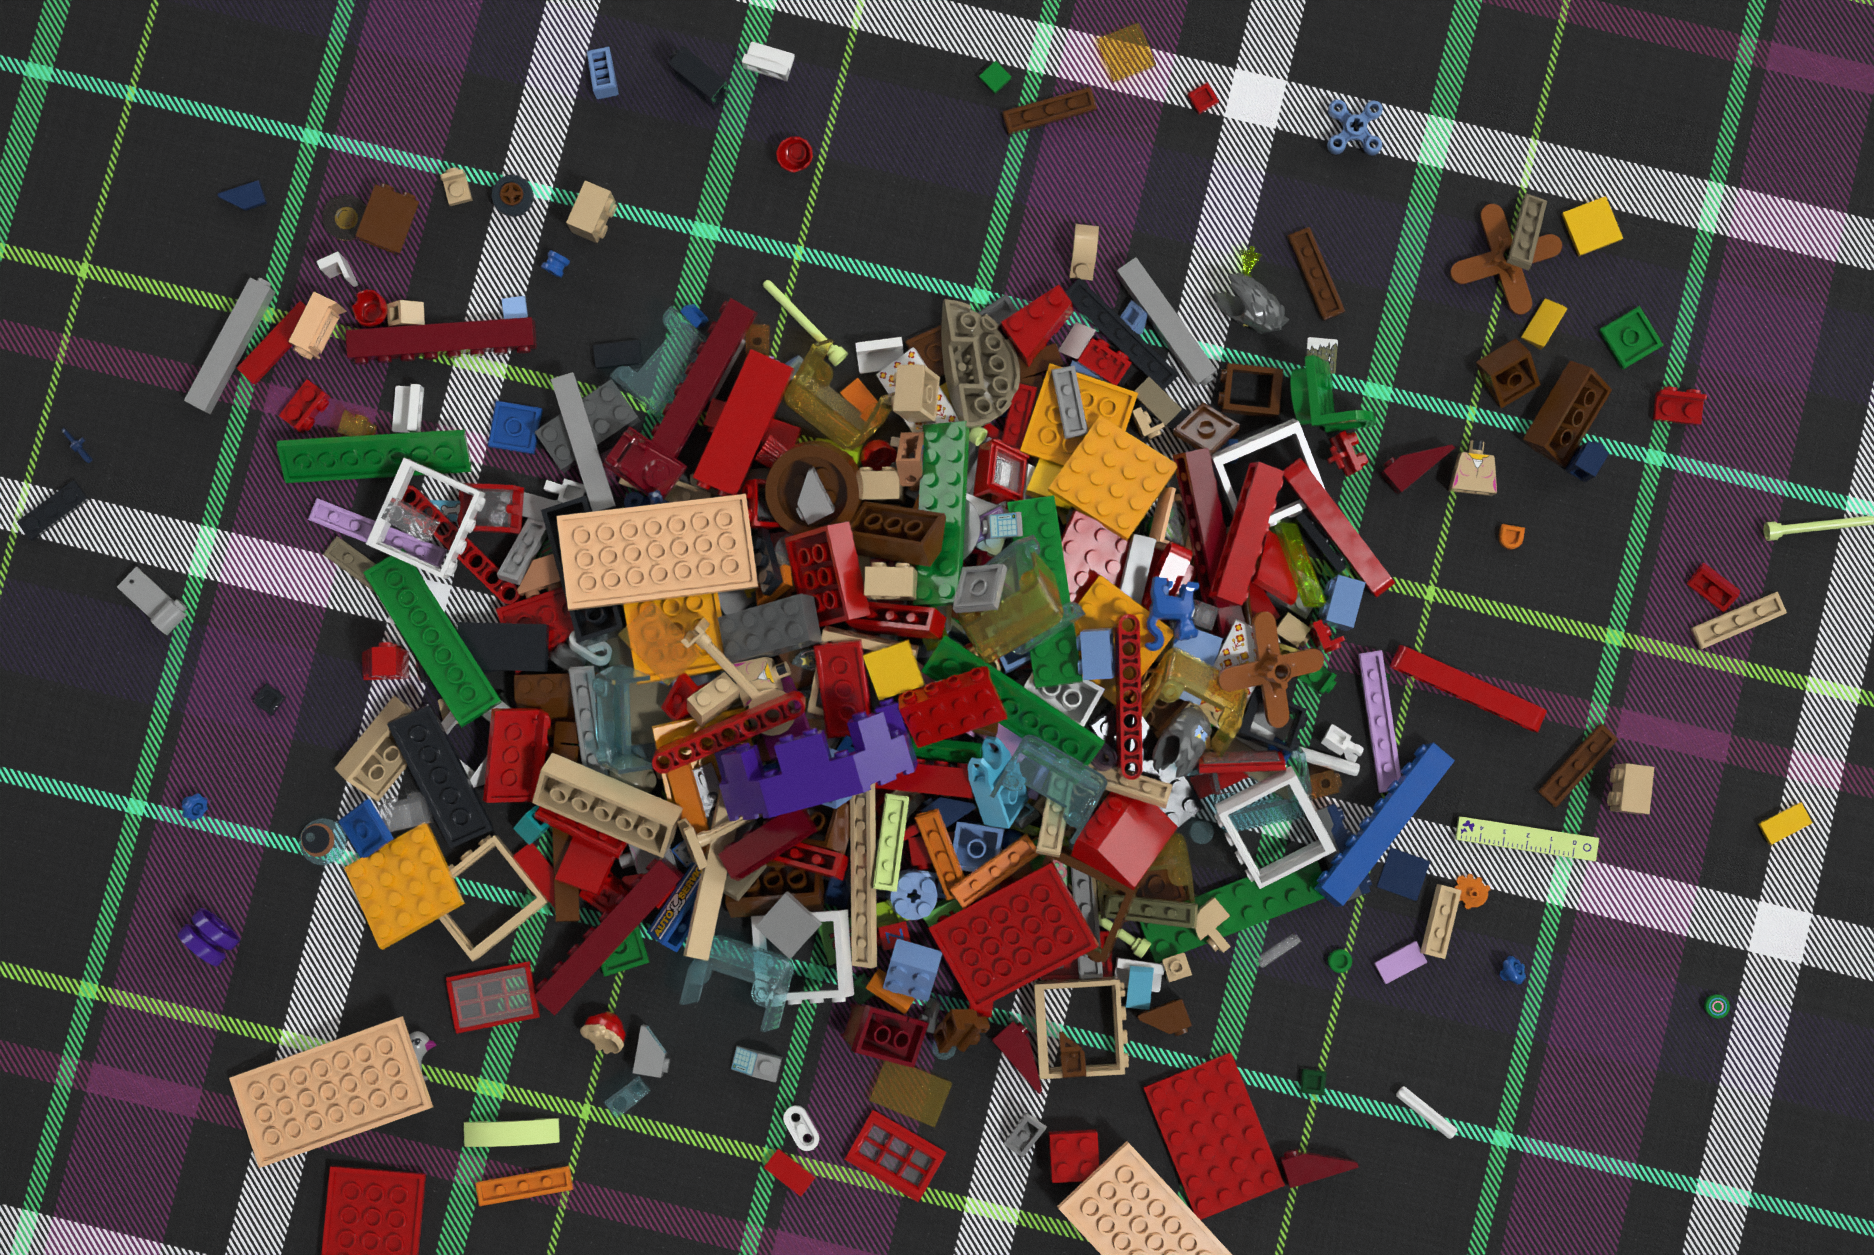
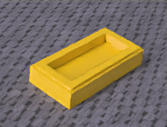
M1799 802L1762 821L1758 825L1768 844L1772 845L1812 824V821L1802 802Z

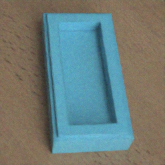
M1130 966L1126 1008L1150 1010L1154 968Z

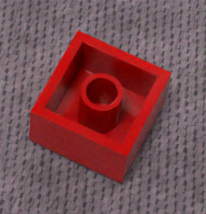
M1096 1129L1049 1132L1052 1183L1084 1181L1099 1167L1098 1133Z

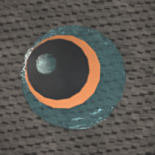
M321 818L313 820L305 826L300 835L299 845L302 854L307 860L313 864L328 865L342 858L348 840L346 833L339 823L331 819Z

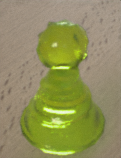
M1250 246L1249 251L1240 250L1243 263L1242 274L1252 277L1249 272L1259 258L1262 257V254L1254 252V246Z

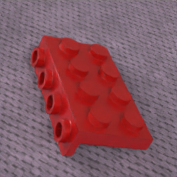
M987 666L977 667L959 675H952L947 679L932 682L914 690H907L898 696L899 711L917 748L1007 719V712L992 682L990 670Z
M495 708L491 710L483 801L486 803L533 802L540 772L545 765V753L549 747L547 733L551 726V719L547 712L541 708Z

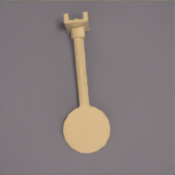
M704 617L699 621L692 632L688 631L681 640L687 648L696 643L701 649L706 650L752 698L749 709L786 694L782 690L773 688L759 691L711 642L712 639L705 633L710 623ZM793 700L790 701L788 705L791 708H795ZM773 709L766 712L771 718L779 716V713ZM749 719L753 727L757 725L754 719ZM794 719L762 732V734L770 736L782 734L790 728Z
M739 816V820L727 821L696 834L693 826L686 818L678 821L677 824L692 861L696 862L698 869L701 870L708 866L702 847L710 844L712 840L755 819L743 820V817Z

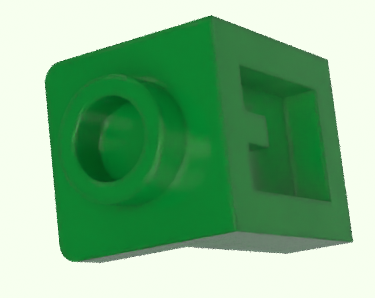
M1323 666L1316 672L1298 677L1300 681L1320 695L1324 694L1325 691L1329 693L1337 683L1334 681L1337 675L1329 672Z

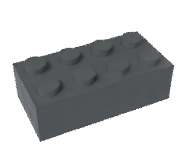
M612 379L582 399L598 450L623 434L629 426L633 427L641 421ZM562 414L535 431V434L563 473L577 465Z
M798 594L718 617L724 655L732 664L762 657H772L822 643L814 596Z

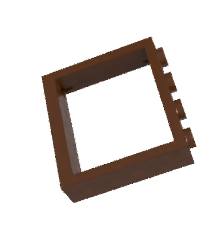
M1062 845L1060 857L1046 855L1041 867L1055 859L1126 893L1103 948L1098 946L1086 953L1090 960L1105 963L1110 957L1141 881L1132 890L1071 856L1073 850Z

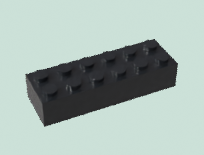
M586 496L541 510L566 602L567 596L557 516L592 512L589 499ZM621 604L569 611L577 641L583 647L628 634Z

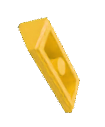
M1545 298L1521 338L1541 350L1546 345L1567 308Z

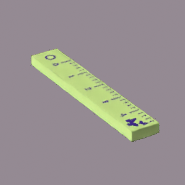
M1458 816L1455 840L1589 861H1596L1599 838L1460 816Z

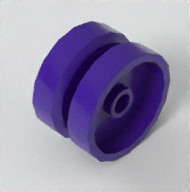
M199 908L192 916L194 925L185 924L178 932V937L194 954L217 967L226 958L225 950H233L240 942V938L230 926L215 914L204 908Z

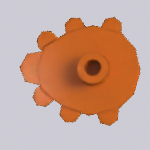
M1468 874L1467 878L1463 875L1457 878L1456 882L1458 885L1455 886V889L1462 890L1459 901L1463 900L1466 909L1479 907L1486 902L1490 886H1485L1482 883L1481 877L1473 879V875Z

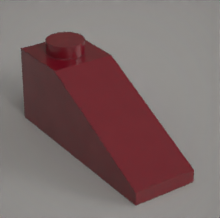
M1452 444L1403 455L1397 460L1392 457L1382 465L1385 470L1380 474L1398 495L1455 447Z
M1012 1020L992 1038V1041L1037 1093L1040 1094L1042 1087L1030 1041L1026 1036L1029 1031L1020 1021L1016 1024Z
M1297 1149L1284 1153V1157L1279 1158L1287 1185L1290 1188L1359 1168L1358 1163L1354 1160L1304 1151L1298 1152Z

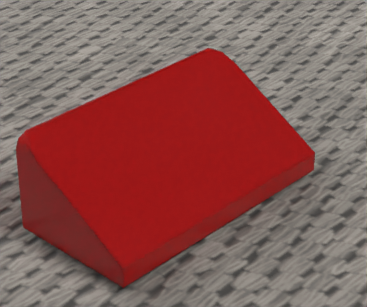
M1704 562L1687 582L1688 586L1722 612H1725L1740 594V590Z

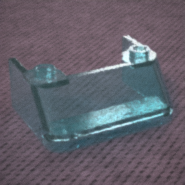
M624 664L613 665L596 674L595 679L592 681V688L595 692L597 749L595 750V758L602 767L617 774L653 769L652 763L633 755L631 752L629 683L650 680V675Z
M1026 735L1007 764L990 796L994 798L1001 785L1009 791H1020L1024 785L1066 808L1063 818L1068 825L1076 828L1070 840V843L1074 844L1107 786V779L1101 773L1034 735Z
M1298 746L1295 751L1299 770L1298 779L1311 801L1312 786L1306 755ZM1208 773L1214 804L1237 794L1231 791L1221 793L1217 773ZM1288 784L1289 799L1284 800L1281 797L1253 802L1229 814V817L1237 831L1303 818L1306 814L1291 786ZM1225 826L1221 827L1225 832H1228Z
M722 935L713 936L708 961L694 958L690 964L679 1004L686 1005L698 1002L703 984L709 981L712 970L753 983L751 991L753 1001L760 1006L766 1007L760 1031L766 1032L779 1028L794 970L792 960L787 956Z

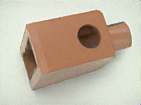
M924 432L900 434L896 457L900 485L908 486L911 491L919 490L920 479L923 476ZM914 452L915 458L910 459V453Z

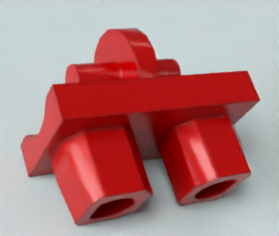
M1343 431L1329 439L1333 446L1329 448L1333 456L1327 459L1329 464L1336 462L1338 469H1343L1346 477L1362 470V467L1368 463L1365 453L1355 454L1353 446L1359 444V439L1355 432L1346 433V431Z

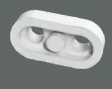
M575 631L571 632L569 647L572 651L594 665L602 666L610 661L612 648L608 643L603 641L583 647L578 644Z
M797 1105L789 1107L784 1114V1123L800 1149L804 1151L813 1150L819 1142L818 1131L803 1107ZM793 1113L800 1115L799 1121L795 1122L792 1120L791 1116ZM805 1134L812 1136L810 1142L804 1141L803 1136Z

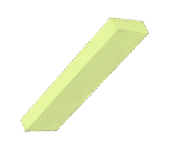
M885 794L872 889L897 892L909 797Z

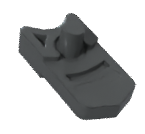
M937 998L929 999L924 1014L919 1016L920 1020L929 1023L926 1032L932 1034L936 1025L939 1024L937 1015L941 1003Z

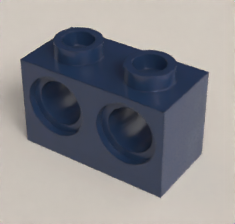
M1588 441L1578 447L1565 471L1585 483L1597 475L1609 452L1604 450L1605 446L1601 443Z

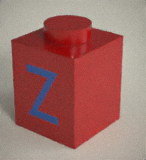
M906 921L878 927L877 945L878 947L883 946L884 951L893 949L897 939L911 942Z

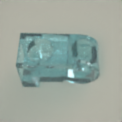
M638 1076L604 1101V1103L617 1119L651 1090L641 1077Z

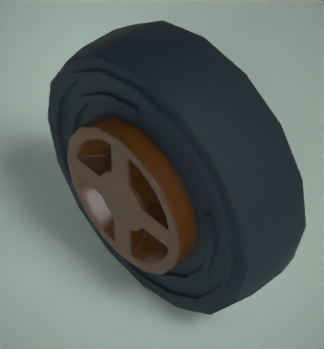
M518 175L502 177L495 183L492 189L494 206L500 213L506 216L517 217L523 215L533 204L534 193L531 185L526 179Z

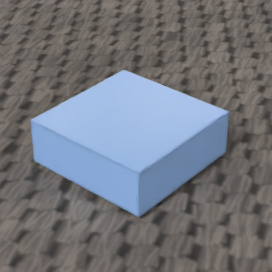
M525 296L502 299L504 319L528 317Z

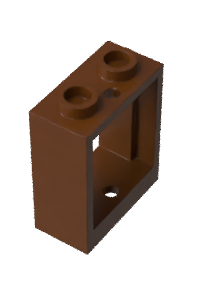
M1227 363L1225 369H1221L1220 383H1224L1223 392H1219L1218 406H1221V412L1277 418L1280 409L1283 369ZM1233 372L1271 376L1268 408L1230 404Z

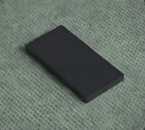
M458 622L457 633L481 670L547 672L548 624Z

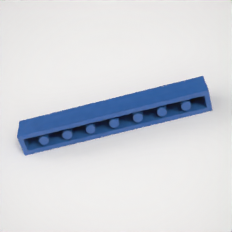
M1434 742L1426 745L1422 744L1414 754L1416 758L1413 762H1408L1401 770L1402 776L1399 780H1394L1387 788L1389 793L1384 799L1380 798L1373 806L1375 811L1370 817L1366 816L1359 824L1361 829L1358 833L1348 838L1345 842L1347 847L1342 853L1339 852L1334 856L1331 864H1333L1328 871L1322 872L1318 877V884L1314 889L1335 907L1343 906L1455 761Z

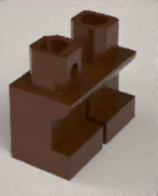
M556 722L551 725L547 734L549 737L554 738L553 747H548L545 758L548 759L551 753H554L582 765L580 746L571 745V743L579 744L576 722Z
M951 1009L942 1020L943 1022L934 1030L933 1035L939 1053H948L952 1046H956L958 1050L965 1052L969 1045L978 1044L980 1041L979 1033H986L990 1029L987 1016H977V1012L974 1009Z

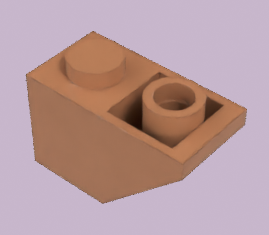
M551 554L532 561L517 589L519 595H525L526 598L539 595L540 590L548 588V591H552L562 587L554 555Z

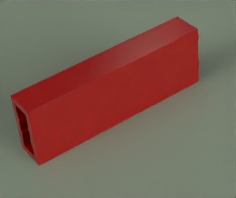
M750 349L693 475V478L697 480L696 485L706 490L713 487L719 490L718 495L722 497L739 495L795 370L793 367Z

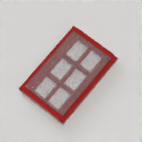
M1276 750L1202 753L1197 763L1199 773L1286 771L1282 751Z
M530 961L446 978L456 1034L540 1017L538 1000L534 997L536 989Z
M872 1110L844 1160L919 1202L947 1152L877 1111Z

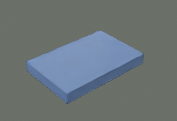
M1198 630L1196 638L1178 640L1176 644L1171 642L1162 671L1180 674V678L1160 675L1155 690L1200 705L1223 638Z

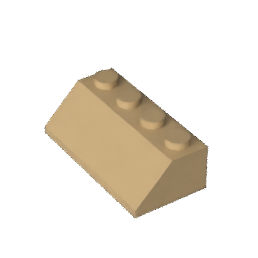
M395 695L335 767V770L347 782L379 802L408 766L387 723L414 711V709Z

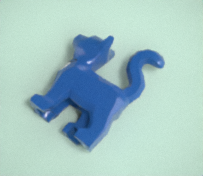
M1155 576L1152 578L1150 590L1152 603L1149 606L1147 629L1155 637V641L1145 643L1146 649L1156 651L1164 644L1163 632L1156 626L1158 620L1177 621L1173 631L1172 643L1176 644L1178 640H1189L1197 637L1198 630L1192 621L1195 611L1193 592L1199 588V583L1188 582L1187 584H1182L1178 597L1169 596V589L1173 587V581H1167V578Z

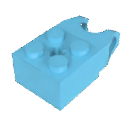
M987 736L982 744V758L976 759L972 757L969 761V782L984 825L1009 829L1024 807L1025 802L1028 801L1029 796L1018 762L1013 761L1010 751L998 737ZM989 743L995 744L999 751L994 752Z

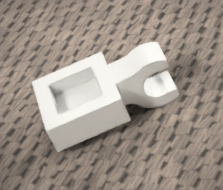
M565 478L562 485L546 480L544 486L545 491L558 494L557 501L562 503L583 497L586 492L583 484Z
M1333 724L1327 729L1321 742L1340 756L1344 752L1345 758L1354 763L1364 750L1362 746L1350 741L1352 736Z

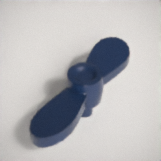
M63 428L62 432L71 441L70 447L75 452L78 451L81 457L87 463H90L92 458L82 448V443L86 440L83 437L75 440Z

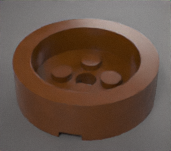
M802 442L788 449L773 464L766 480V501L772 516L778 524L788 532L797 535L827 525L850 522L862 502L863 479L856 462L846 451L829 442ZM814 466L835 510L833 513L808 525L806 520L802 521L796 508L799 507L797 503L809 468Z

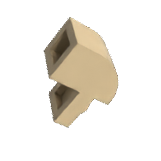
M1076 224L1070 278L1093 280L1099 226Z
M1212 897L1198 909L1197 927L1194 928V932L1199 940L1208 935L1209 939L1206 941L1216 952L1219 949L1224 953L1230 948V945L1216 930V927L1230 917V915L1216 898Z

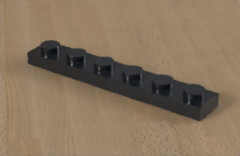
M1080 278L1065 292L1072 305L1119 351L1126 354L1129 360L1147 378L1150 377L1163 391L1179 376L1135 331L1133 332L1131 327Z

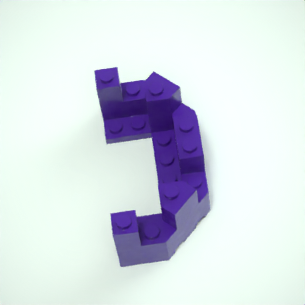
M893 698L880 701V705L875 708L876 713L867 715L866 711L852 715V719H849L847 725L854 745V752L849 753L848 749L834 753L835 757H831L824 730L817 731V728L807 729L802 732L803 735L798 737L789 734L779 738V742L774 745L780 765V772H778V768L764 771L757 745L750 746V743H738L715 752L722 778L719 787L729 821L739 820V816H742L743 820L759 818L758 814H762L763 818L779 816L871 790L870 786L873 783L878 782L879 786L896 780V775L902 771L904 775L915 772L918 761L908 727L899 711L898 700L894 701Z

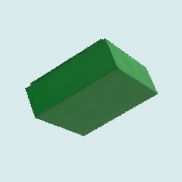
M997 61L993 62L979 76V79L994 94L1012 78Z

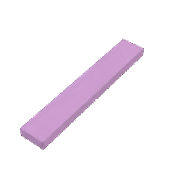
M318 498L308 518L312 522L365 543L376 522ZM391 527L383 542L399 550L404 548L406 553L439 568L447 552L445 548Z
M1381 650L1358 654L1379 793L1388 792L1387 788L1394 780L1398 781L1401 777L1383 653Z

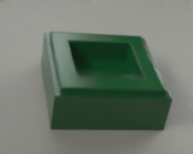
M865 973L853 981L854 995L852 997L859 1005H862L875 995L866 989L870 980Z
M1302 1069L1300 1093L1324 1096L1327 1072Z

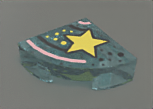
M808 648L798 653L791 664L814 672L816 667L814 648Z

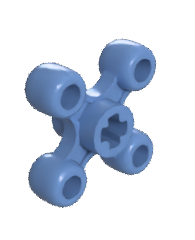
M1339 99L1332 101L1328 106V114L1331 118L1337 119L1342 123L1343 130L1340 134L1334 135L1328 140L1327 148L1329 152L1335 155L1340 154L1346 148L1347 142L1358 140L1363 145V150L1366 154L1371 156L1378 154L1382 149V141L1377 136H1372L1368 132L1367 125L1370 121L1376 120L1381 116L1383 111L1381 103L1375 100L1370 101L1365 105L1364 111L1360 115H1352L1347 110L1344 101ZM1334 107L1340 108L1341 111H1335ZM1370 108H1374L1376 113L1371 112ZM1352 124H1356V128L1359 127L1357 132L1353 131L1354 127L1350 128ZM1333 143H1339L1340 147H1335ZM1369 143L1375 144L1376 148H1371Z

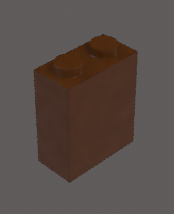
M381 183L380 186L375 184L355 239L400 256L419 206V201L415 200L416 196L407 192H403V194L394 192L392 186Z

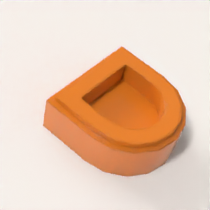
M1501 524L1499 532L1500 544L1508 550L1519 547L1524 539L1525 528Z

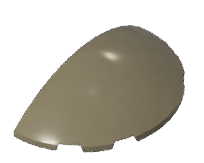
M944 299L941 328L942 355L950 400L959 421H967L966 427L968 428L980 427L989 424L1001 416L1012 404L1011 401L1019 388L1020 382L1018 357L1010 339L1003 337L998 330L999 325L987 314L980 315L971 310L972 306L969 304Z

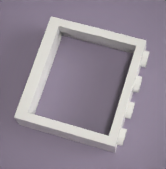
M1293 418L1219 450L1211 456L1212 467L1232 518L1238 502L1223 464L1292 434L1295 435L1306 465L1324 488L1299 421ZM1298 500L1275 510L1269 518L1270 527L1280 523V519L1284 517H1295L1301 514V510L1307 507L1301 500Z
M403 458L366 544L440 578L448 579L449 576L455 573L457 563L455 562L458 555H461L466 548L467 542L465 539L467 534L471 533L476 525L474 518L477 512H480L484 507L486 501L484 498L485 493L410 459ZM415 470L473 496L442 569L383 543Z
M1292 766L1286 768V771H1280L1215 804L1217 814L1214 816L1220 828L1225 826L1228 831L1225 833V836L1230 846H1236L1238 851L1235 854L1240 864L1245 863L1248 869L1245 872L1251 882L1255 881L1259 889L1336 851L1330 836ZM1289 784L1319 840L1258 869L1229 814Z
M848 910L811 912L820 922H834L838 990L770 993L766 937L755 927L765 915L751 916L757 1002H766V1006L780 1005V1001L785 1000L788 1001V1005L802 1004L804 999H810V1003H823L824 998H832V1002L846 1001L845 997L854 995Z

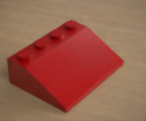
M849 522L827 525L784 538L797 595L814 596L819 627L871 615L867 597L864 596V581Z
M1110 792L1077 836L1071 856L1134 890L1173 836L1178 826L1158 806Z

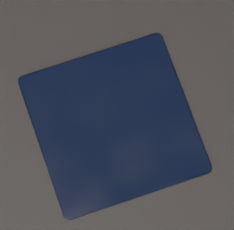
M1390 848L1377 887L1417 901L1430 861Z

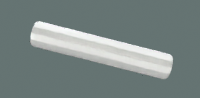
M1298 746L1297 750L1291 753L1292 758L1353 776H1357L1359 773L1360 765L1358 763Z
M1403 1086L1399 1089L1396 1096L1447 1138L1451 1139L1457 1133V1128Z

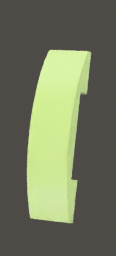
M559 1118L500 1122H464L465 1147L519 1146L560 1142Z

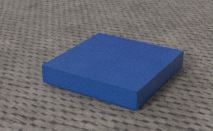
M496 401L488 447L535 455L538 439L535 431L540 427L543 409Z
M370 799L363 801L338 821L360 858L369 857L394 839Z

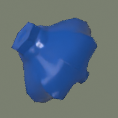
M199 793L184 798L182 801V816L188 818L191 822L202 818L203 814L208 810L207 798L202 797Z
M1509 956L1503 962V970L1500 971V976L1504 981L1509 980L1517 985L1521 984L1526 979L1525 966L1518 959Z

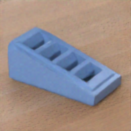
M610 47L587 51L592 87L596 99L618 95ZM606 57V60L594 62L595 59ZM608 66V68L596 71V69ZM609 76V78L600 79V80L597 79V78H600V77Z

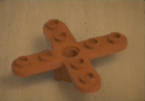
M1488 204L1482 209L1480 220L1491 252L1458 261L1452 266L1450 277L1455 283L1462 285L1498 274L1509 309L1514 314L1523 315L1531 309L1532 298L1522 268L1507 263L1503 257L1504 252L1509 253L1512 243V236L1504 212L1500 206ZM1553 234L1538 237L1532 264L1557 256L1562 249L1560 238Z
M1259 612L1252 620L1257 661L1222 669L1217 675V684L1221 690L1227 692L1261 685L1267 723L1272 727L1281 728L1289 720L1286 695L1287 682L1292 677L1320 670L1324 663V656L1320 650L1315 648L1281 655L1274 616L1269 612Z

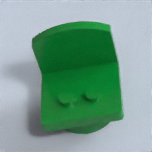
M1316 355L1305 356L1306 368L1294 369L1292 371V403L1300 425L1312 424L1313 427L1323 426L1327 433L1376 425V414L1372 411L1334 412L1333 381L1329 362Z

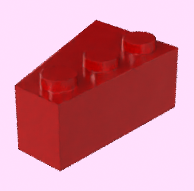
M1057 285L1001 322L1004 334L1010 339L1028 368L1033 363V359L1045 348L1046 343L1074 312L1073 305L1061 286Z
M382 642L379 643V647H371L362 652L363 680L409 679V651L402 649V646H398V644Z

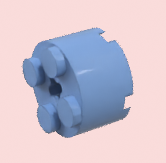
M906 869L899 872L897 892L885 891V897L890 908L895 913L905 919L918 920L931 914L937 902V890L934 882L929 877L916 870ZM914 891L915 896L911 897V899L907 897L908 893Z

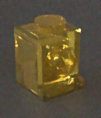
M344 410L337 432L345 437L375 435L377 426L368 422L369 418L355 414V417H353L352 413Z

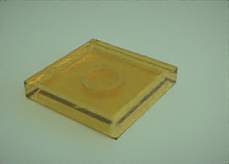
M1140 23L1096 39L1113 83L1156 67V62Z

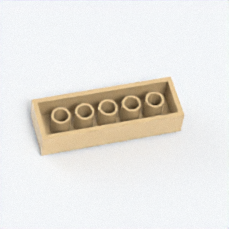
M551 753L541 769L532 802L661 858L665 856L674 839L678 826L677 822L680 820L683 810L680 806L554 753Z

